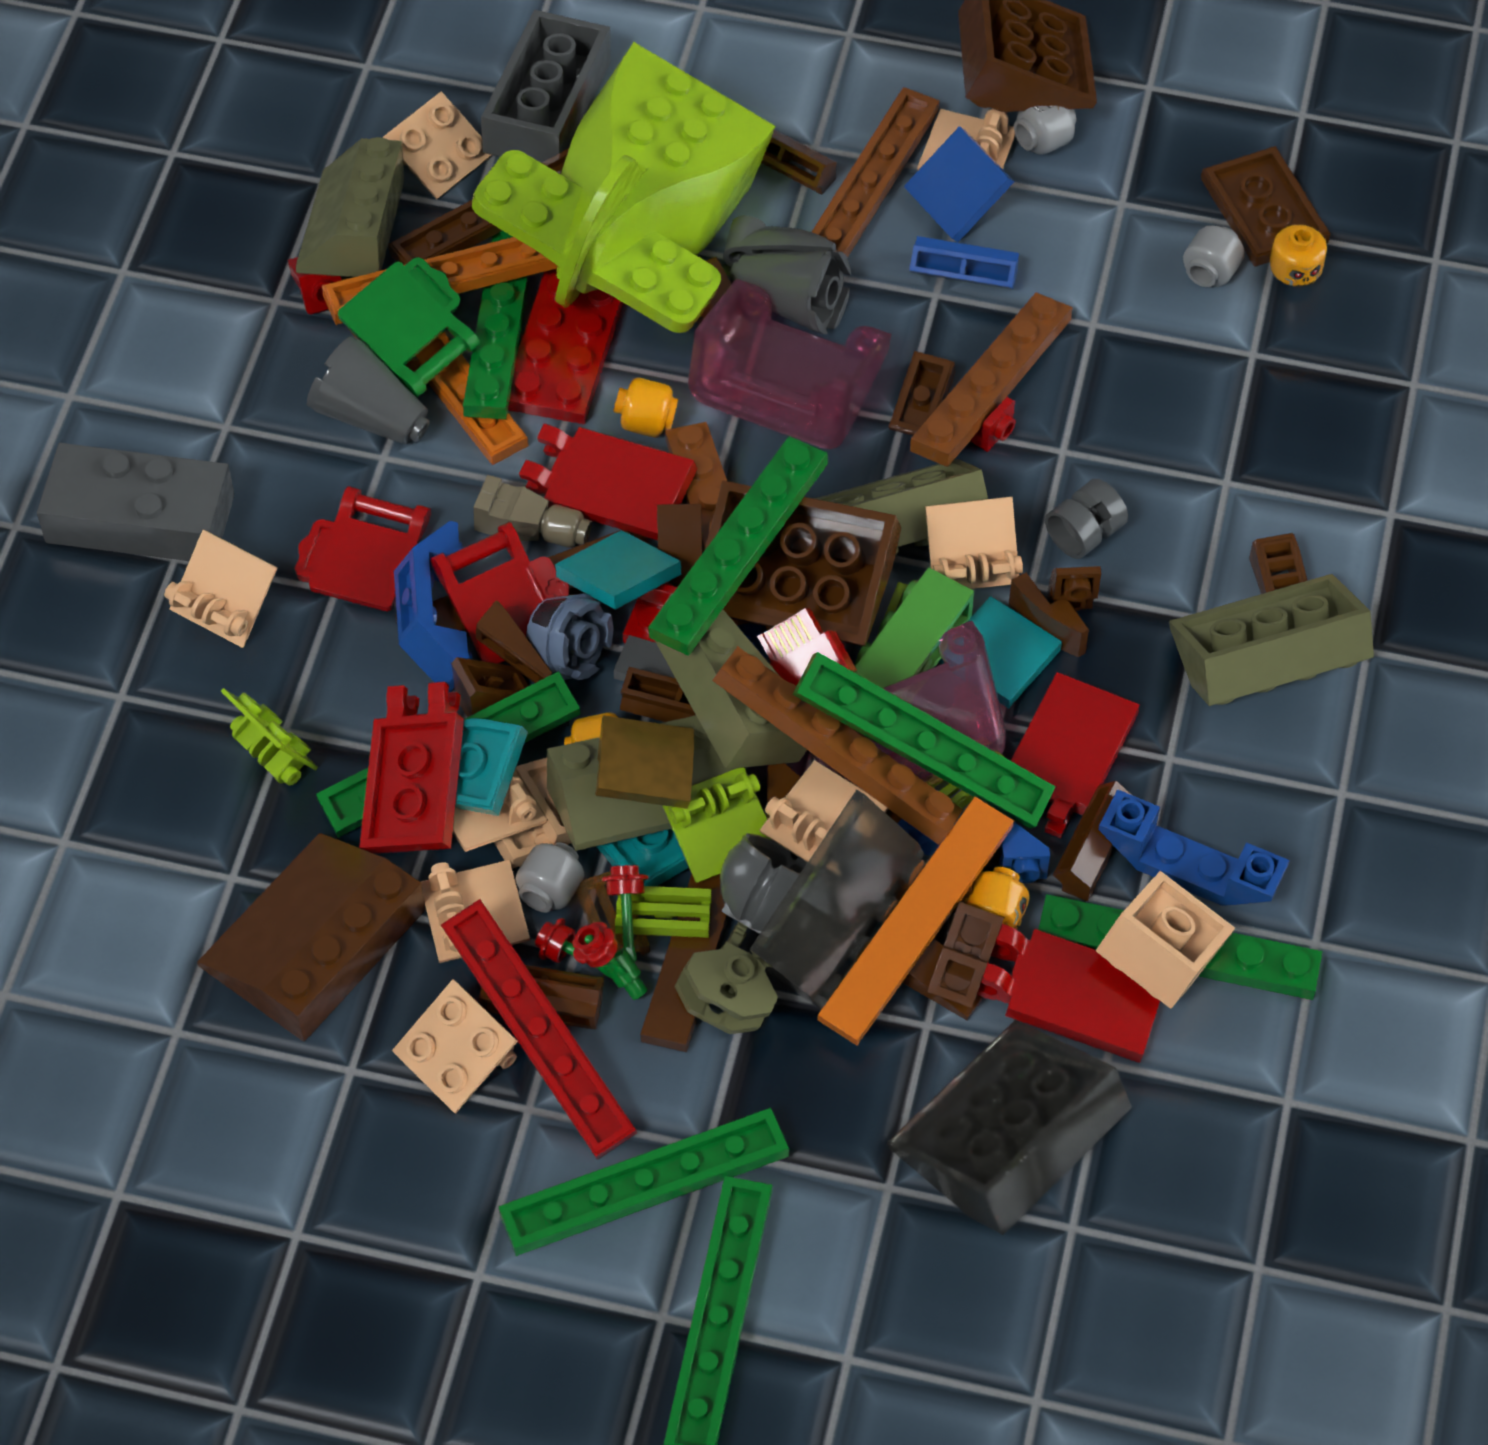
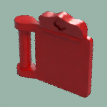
M347 486L343 493L335 521L332 522L324 519L315 521L309 535L299 543V559L295 565L296 575L300 581L308 582L309 588L313 592L382 611H390L396 601L394 571L410 550L420 542L429 523L431 508L417 505L415 509L361 495V489ZM356 511L407 524L409 529L407 533L352 518Z
M511 522L499 526L497 533L448 556L440 553L430 559L433 570L446 590L480 661L496 664L505 661L478 641L475 636L477 623L496 600L505 608L526 637L527 625L538 604L546 598L569 595V584L556 577V569L551 559L543 556L532 561L529 560ZM505 548L512 557V560L460 584L453 573Z

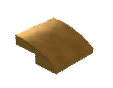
M603 715L597 758L599 764L595 796L688 809L691 799L694 729Z

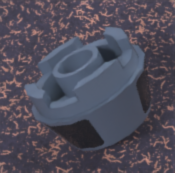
M587 594L546 598L533 611L527 625L526 638L552 674L559 671L564 680H582L591 677L600 669L594 664L598 660L603 646L611 648L614 631L612 616L610 613L603 612L599 605L600 603Z

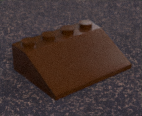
M964 0L958 15L965 98L970 99L972 103L981 108L990 107L1001 112L1025 111L1034 106H1059L1066 109L1094 108L1097 103L1085 15L1047 0Z
M722 480L706 548L752 486ZM804 497L723 610L734 620L775 627L802 609L810 608L823 632L828 630L836 631L841 642L866 647L892 571L902 529L896 515Z
M319 833L197 961V964L201 969L305 1042L424 913L426 908L422 883L384 857Z

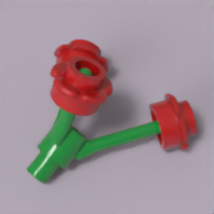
M639 865L610 867L611 876L602 877V882L607 883V895H621L623 948L617 951V941L611 928H607L605 923L594 922L585 925L576 933L574 929L565 925L566 920L564 918H559L555 924L547 921L537 935L535 946L540 948L539 958L542 960L549 958L559 963L567 953L574 956L579 963H586L612 978L618 988L624 987L632 1000H636L648 991V988L639 977L641 970L635 963L637 956L633 938L631 895L645 893L644 880L648 879V875L639 874Z

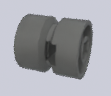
M1100 479L1090 480L1072 495V499L1064 500L1045 516L1046 528L1051 539L1060 550L1074 559L1084 557L1101 543L1102 538L1107 539L1128 521L1127 508L1122 498L1114 488Z

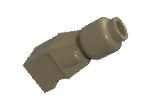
M487 475L473 506L475 531L493 535L498 532L499 526L511 522L520 541H538L542 534L546 542L573 548L576 544L582 545L587 543L592 528V521L584 519L581 511L556 504L549 508L548 500L526 487L502 483L501 478Z

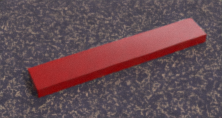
M481 899L442 923V929L597 1160L637 1134L636 1129Z

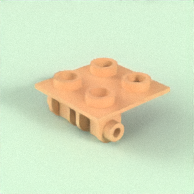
M442 91L383 136L387 140L402 141L403 165H407L436 199L440 198L492 156V154L483 153L482 137Z
M992 108L986 112L984 119L940 109L917 170L926 163L959 126L965 129L1002 169L1004 168L1015 138L1014 127L1009 126L1007 112H1001Z
M1012 496L925 506L931 569L970 589L1011 585V579L1019 576V573H1023L1022 558L1017 555Z
M202 530L181 582L178 584L171 582L167 586L164 596L169 599V604L171 605L169 610L244 648L278 567L206 530Z
M814 760L786 797L781 799L773 797L768 802L765 812L770 817L762 826L760 832L835 879L887 812L888 808L862 789Z
M514 771L499 816L455 808L453 834L463 850L467 852L547 823V818L525 787L521 778L518 777L517 772Z
M510 860L457 873L449 867L448 863L441 862L431 867L432 873L428 876L429 880L421 881L424 902L439 963L462 958L442 929L441 924L481 899L511 945L530 941Z
M452 979L392 1051L454 1113H457L496 1066L500 1065L503 1069H506L514 1063L517 1055L513 1050L514 1045L518 1041L456 980Z

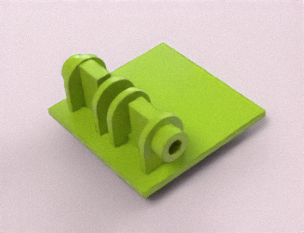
M224 688L221 690L245 715H240L231 722L230 728L233 730V738L248 750L253 758H258V763L280 784L286 783L288 786L295 784L301 777L299 770L304 765L315 771L317 770L318 766L306 756L311 751L310 747L294 733L286 732L280 726L283 721L264 704L260 706L245 692L237 697Z
M744 767L736 768L693 785L688 809L662 805L696 884L721 874L723 862L729 851L741 841L743 835L746 836L747 833L770 839L760 832L767 818L755 793L760 791L758 779L754 774L747 775Z

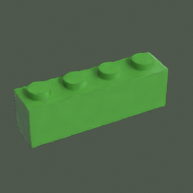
M928 567L919 581L913 579L908 584L902 596V604L897 611H889L879 627V635L872 644L867 642L866 647L861 648L855 661L857 671L854 673L909 703L971 618L974 591Z

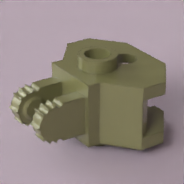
M737 922L728 941L725 942L721 949L694 953L683 968L674 986L688 1013L729 1035L757 1031L764 1018L772 1012L778 999L765 973L768 965L765 959L774 940L763 936L762 939L758 940L754 947L753 955L738 948L747 934V926L740 922ZM709 1004L716 1005L723 1009L724 1012L721 1014L714 1013L710 1009Z

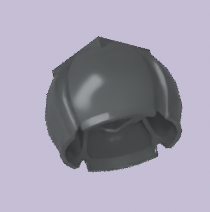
M747 833L729 851L722 865L720 891L724 907L721 912L764 937L771 939L793 932L811 920L818 912L824 900L826 884L829 878L828 875L800 857L792 859L791 852L775 841L763 836Z

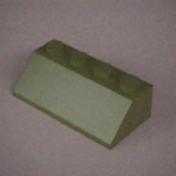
M381 137L372 139L361 138L323 170L296 263V273L357 277L382 270L404 184L402 141L387 140Z
M954 459L948 467L935 464L814 499L896 515L902 527L896 550L897 554L899 546L913 542L915 546L929 545L925 506L988 499L982 469L959 459Z
M1333 574L1169 621L1170 630L1190 684L1208 706L1228 704L1235 698L1255 692H1268L1282 684L1296 680H1309L1317 674L1336 668H1349L1356 665L1357 662L1374 658L1371 611Z
M696 715L660 723L694 729L692 786L736 769H725ZM600 737L547 749V789L575 851L672 829L662 805L595 796Z

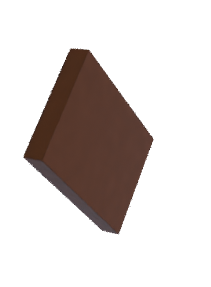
M1276 146L1202 169V182L1230 228L1237 234L1244 247V251L1254 267L1270 262L1272 246L1276 235L1283 228L1291 225L1313 227L1322 234L1326 244L1329 243L1330 232Z

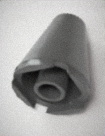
M836 250L744 254L731 268L730 283L734 286L737 295L813 332L828 334L826 329L834 330L845 312L850 288L843 287L844 274L851 275V268L848 257L842 251Z
M347 337L337 346L324 363L329 368L323 379L316 376L307 396L306 405L316 413L403 445L408 444L411 440L418 442L430 425V420L426 418L428 409L362 340L356 337Z

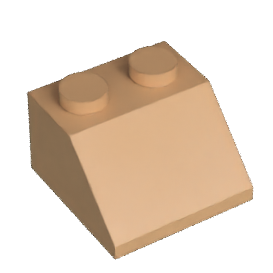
M1159 871L1120 914L1096 949V952L1107 959L1112 966L1121 970L1146 989L1151 996L1159 999L1172 1009L1232 934L1235 927L1163 872Z

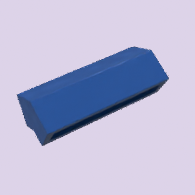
M917 236L913 246L909 271L1013 289L1018 270L1019 253Z

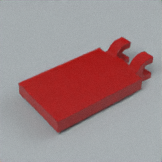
M543 424L537 440L540 443L546 444L543 450L545 455L556 457L557 459L551 471L538 463L525 460L519 476L524 480H528L525 486L527 489L534 493L545 494L544 498L548 500L549 508L556 504L575 509L583 513L584 519L658 540L657 505L681 504L698 468L692 459L578 427L574 437H571L554 426Z
M1059 672L1053 678L1011 761L1056 786L1048 801L1052 805L1047 812L1049 820L1044 832L1061 839L1073 813L1083 815L1097 787L1104 783L1138 715L1140 704Z
M446 682L428 684L427 714H417L420 698L416 695L407 696L408 688L406 686H387L386 718H377L373 722L360 849L373 854L451 849L464 718L457 713L461 695L458 692H449V685Z
M1002 924L991 956L1006 961H1014L1015 965L1012 974L1010 975L1003 968L988 963L977 995L1009 1004L1005 1013L1006 1017L1140 1063L1160 1000L1151 996L1146 989L1121 970L1112 966L1107 959L1092 948L1034 929L1031 939L1028 940L1017 929Z

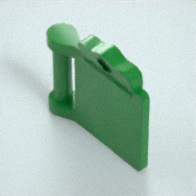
M419 257L413 258L405 266L401 262L393 263L338 311V318L359 340H362L417 398L427 390L425 385L465 350L471 352L480 344L475 333L452 314L459 307L460 296L450 287L445 273L433 269L424 259ZM448 329L454 336L450 342L415 372L405 366L445 330Z

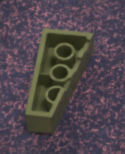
M724 610L720 612L689 656L655 641L725 769L794 763L801 760L807 751L806 748L712 681L737 646L748 654L757 657L763 665L778 675Z

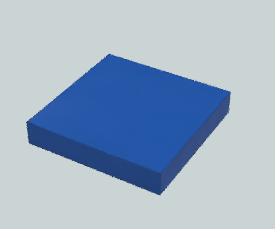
M959 126L904 185V188L951 239L959 242L1008 190L1014 181L973 137Z

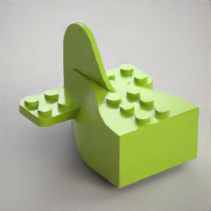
M633 42L578 125L561 174L524 152L518 150L507 151L499 158L477 186L472 199V208L478 216L535 249L557 265V278L560 281L555 301L563 307H569L580 293L599 289L675 333H684L693 327L715 296L721 282V275L718 269L696 255L710 244L750 189L776 126Z

